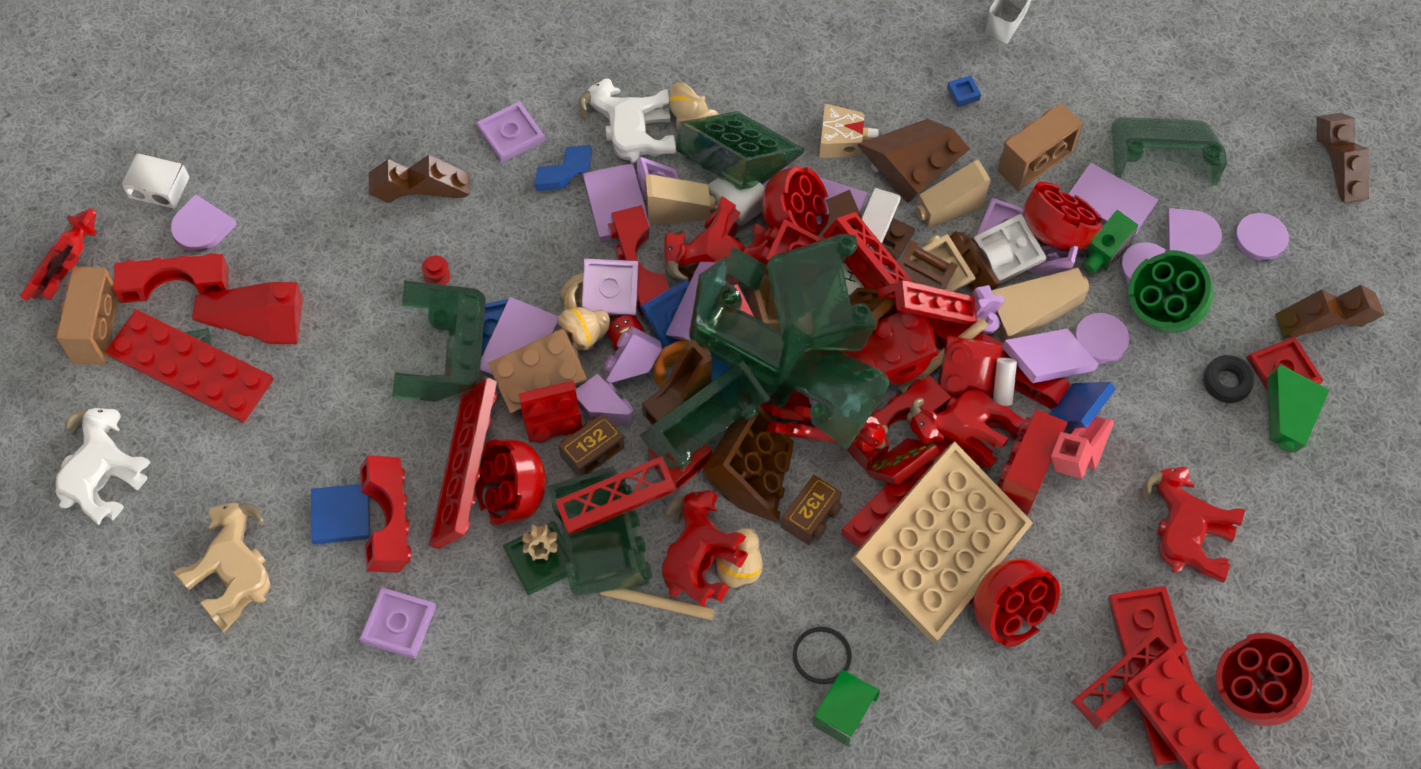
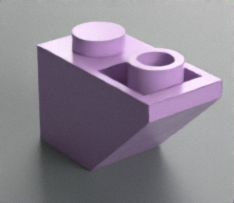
M631 326L628 333L623 332L617 342V347L619 348L615 355H610L604 364L603 369L605 370L606 381L612 383L648 373L662 350L660 341Z
M596 374L576 389L580 413L587 420L604 414L613 425L630 426L633 424V408L625 398L621 400L616 394L613 384L606 380L604 381L599 374Z

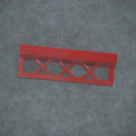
M856 212L836 218L822 235L864 288L879 289L902 280L914 283ZM852 222L857 230L853 229L849 223ZM866 244L871 245L875 251L869 249ZM882 264L887 265L891 271L887 270ZM897 308L890 309L887 314L893 315Z
M903 280L878 289V297L896 301L898 311L965 325H972L977 321L974 296Z
M661 456L557 499L555 502L567 532L573 535L677 492V489ZM660 465L665 480L656 484L645 481L644 478L648 469ZM642 472L640 478L633 476ZM626 478L638 481L634 493L629 495L617 491L621 481ZM616 483L614 489L607 487L609 485ZM642 483L649 486L640 490ZM600 489L611 492L608 503L603 506L591 503L595 491ZM585 495H588L587 500H584V499H581V498H580V497H583V496H585ZM615 495L622 497L620 499L613 501ZM573 500L584 503L581 514L569 519L564 504ZM589 506L595 508L591 511L586 512Z
M1157 629L1073 699L1071 703L1097 730L1133 699L1124 686L1117 693L1107 692V680L1109 678L1123 679V683H1125L1134 675L1128 674V662L1131 660L1144 661V666L1155 658L1154 656H1149V645L1155 640L1164 649L1171 648L1180 659L1188 649L1181 640L1173 645ZM1144 650V655H1138ZM1123 667V673H1117ZM1102 685V691H1096ZM1088 696L1102 697L1101 706L1094 713L1082 702Z

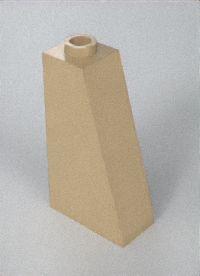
M1079 268L992 290L994 296L1002 295L1005 300L996 312L1000 322L997 333L1001 342L1004 344V341L1008 339L1029 336L1084 303L1089 291V283L1087 278L1082 276Z

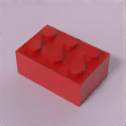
M1037 409L1032 419L1026 417L1020 435L1012 448L1008 462L1005 464L997 484L1010 500L1026 514L1030 512L1052 461L1051 455L1061 432L1064 433L1068 423Z

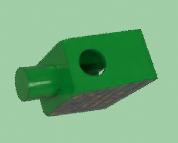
M1116 210L1090 242L1086 254L1087 259L1082 263L1084 269L1091 274H1095L1100 267L1108 271L1132 245L1138 224L1119 210Z

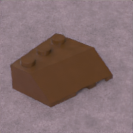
M929 119L857 145L907 203L970 149L954 129Z
M755 405L736 413L702 473L737 508L777 522L780 518V511H778L779 500L784 497L785 488L782 487L784 474L789 471L794 441L789 436L767 432L768 424L775 421L759 405Z

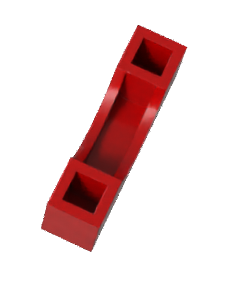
M642 205L611 213V223H608V229L611 239L616 238L618 246H615L618 260L638 261L636 256L638 249L649 240V225ZM638 261L636 308L639 309L640 315L644 316L640 305L668 290L669 286L665 274L651 272Z
M208 253L202 256L183 255L178 258L167 259L153 258L152 260L143 261L127 260L115 263L113 291L120 303L148 301L150 295L157 287L166 282L176 280L192 284L200 294L227 290L228 265L224 255Z
M928 375L922 380H915L908 387V391L902 395H895L888 402V406L881 411L879 409L873 411L869 416L876 418L880 425H885L889 429L894 423L906 419L907 414L910 412L911 404L916 399L922 398L924 400L923 404L919 407L920 410L929 409L937 414L945 412L951 396ZM885 434L886 446L883 449L875 448L872 451H863L859 441L854 440L845 442L844 448L866 471L874 462L888 453L889 441L887 434Z
M367 455L360 466L361 493L371 497L380 505L385 516V527L373 533L365 544L366 571L398 573L402 571L411 559V547L407 545L409 520L405 519L407 495L403 493L405 469L401 468V457Z

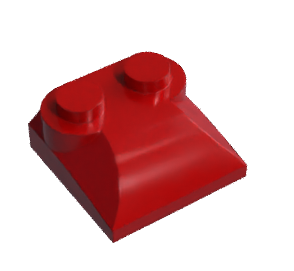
M947 335L938 384L951 396L960 395L965 390H982L989 397H992L997 359L1000 358L1002 344Z

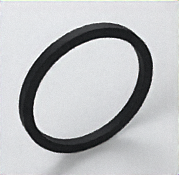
M828 627L811 628L802 633L795 642L793 648L794 665L805 679L813 683H832L839 674L828 679H818L808 675L801 668L797 659L798 646L806 636L815 632H827L835 635L842 641L847 651V662L843 668L847 672L852 659L850 645L846 638L834 629Z

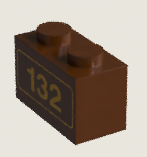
M601 414L597 418L589 419L582 429L575 434L567 435L559 445L560 457L578 478L582 480L624 449V436L604 414Z
M813 474L782 516L781 528L807 545H810L814 538L819 540L827 528V525H825L830 517L834 519L843 506L840 503L842 492Z

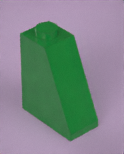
M1279 364L1267 377L1270 441L1276 443L1283 451L1296 453L1306 445L1329 393V389Z

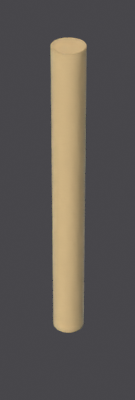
M981 317L958 337L973 339L989 325ZM944 349L938 353L939 356L932 358L931 363L920 376L910 382L899 385V390L904 394L915 380L924 379L941 366Z
M603 583L600 589V595L713 620L715 609L704 608Z

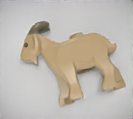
M230 503L211 508L209 515L212 523L208 529L214 530L220 526L223 529L213 539L203 558L189 567H181L173 572L188 590L192 589L210 574L216 572L227 588L221 597L206 599L200 602V604L223 633L240 617L243 608L252 601L256 603L265 602L266 598L264 596L270 588L268 572L262 565L266 562L264 557L256 548L250 551L244 544L247 518L251 517L260 526L264 525V519L258 507L249 503Z

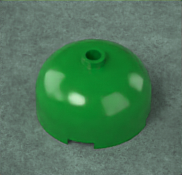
M1167 250L1165 253L1150 259L1146 258L1133 272L1128 287L1131 306L1138 318L1146 326L1163 333H1179L1196 326L1209 312L1214 295L1212 280L1203 263L1195 256L1178 250Z

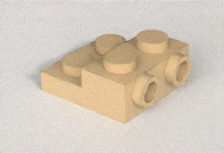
M948 234L941 238L939 235H936L925 243L926 246L922 249L948 263L952 261L958 265L945 290L956 292L975 280V276ZM914 256L910 258L911 261L940 277H943L945 274Z

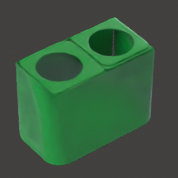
M842 669L813 718V726L850 747V738L836 729L852 737L872 701L877 702L880 690Z

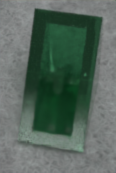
M732 248L725 265L727 269L724 275L730 286L738 284L741 291H758L767 265L739 249Z

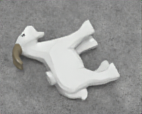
M604 79L592 85L580 96L579 112L583 119H587L586 111L591 106L609 119L610 126H605L607 141H612L613 152L620 159L629 160L631 164H634L641 155L656 157L661 154L676 153L674 135L665 136L662 140H655L646 134L645 124L670 122L669 108L663 109V105L669 104L668 89L662 90L655 96L611 97L619 94L621 90L615 88L610 79Z
M93 408L72 413L67 418L65 427L70 429L71 435H74L80 427H83L84 444L74 455H69L64 459L61 465L62 469L56 476V494L61 500L60 508H69L74 503H78L84 514L97 525H100L103 517L114 520L124 508L118 502H105L101 500L98 491L104 487L111 476L117 477L131 485L134 489L139 490L147 480V476L141 474L140 471L150 464V461L144 457H131L121 452L113 440L106 434L109 432V429L120 430L117 427V422L121 416L119 411L115 409Z

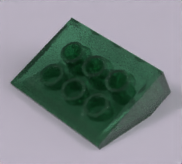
M739 111L679 122L676 151L683 154L686 159L698 163L703 169L718 175L719 179L728 181L738 190L755 187L758 183L763 185L772 176L804 153L803 147Z

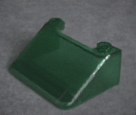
M1119 117L1112 123L1113 167L1116 177L1121 179L1127 162H1135L1141 159L1144 153V146L1202 148L1203 158L1210 164L1211 186H1217L1227 165L1225 148L1208 123L1199 120Z
M839 234L774 255L770 258L767 269L780 336L787 346L797 349L859 351L866 344L876 327L875 318L867 305L862 303L851 305L842 267L847 256L853 255L857 249L856 235Z
M820 344L761 376L751 390V393L767 405H775L780 408L784 407L794 391L818 402L810 410L812 424L841 447L848 449L889 386V378L884 372L826 344Z

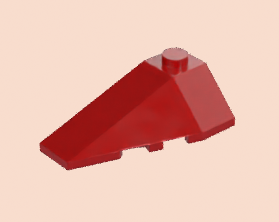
M267 282L195 295L192 319L193 321L219 329L225 328L238 332L239 335L258 338L268 344H298L303 296L297 282Z

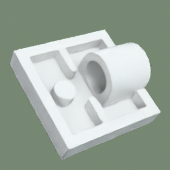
M1022 214L974 237V241L978 244L1001 283L1045 262L1047 258L1033 233L1028 228Z

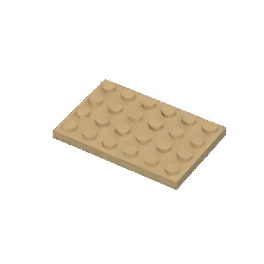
M953 442L851 557V560L933 643L940 639L974 597L976 589L985 574L1004 560L1033 522L957 443Z

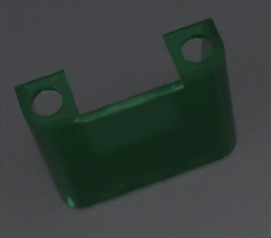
M614 466L548 485L553 511L562 524L570 560L565 566L570 589L576 597L649 585L648 579L653 578L649 562H645L643 553L646 552L642 535L638 536L636 527L640 526V521L636 510L628 511L571 535L567 532L555 502L557 499L618 475ZM625 479L622 480L617 491L625 495L632 494L631 486L627 485ZM616 483L609 485L607 487L614 489ZM604 489L595 491L591 503L598 506L607 504L611 492ZM585 495V496L580 497V498H581V499H584V500H587L588 495ZM615 495L613 501L620 499L622 497ZM577 500L564 504L569 519L579 516L585 504ZM589 506L586 512L591 511L595 508Z

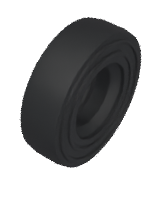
M1222 355L1213 359L1205 369L1203 377L1207 392L1213 398L1224 403H1236L1245 399L1251 392L1255 380L1253 370L1249 364L1243 359L1232 355ZM1223 371L1235 373L1239 379V384L1236 387L1224 386L1219 380V373Z

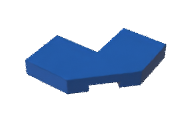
M591 145L566 147L562 165L538 167L534 184L536 191L562 189L569 184V179L578 173L583 174L590 169Z

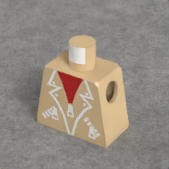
M825 104L819 158L860 156L861 150L857 145L878 137V129L864 128L865 115L862 112Z

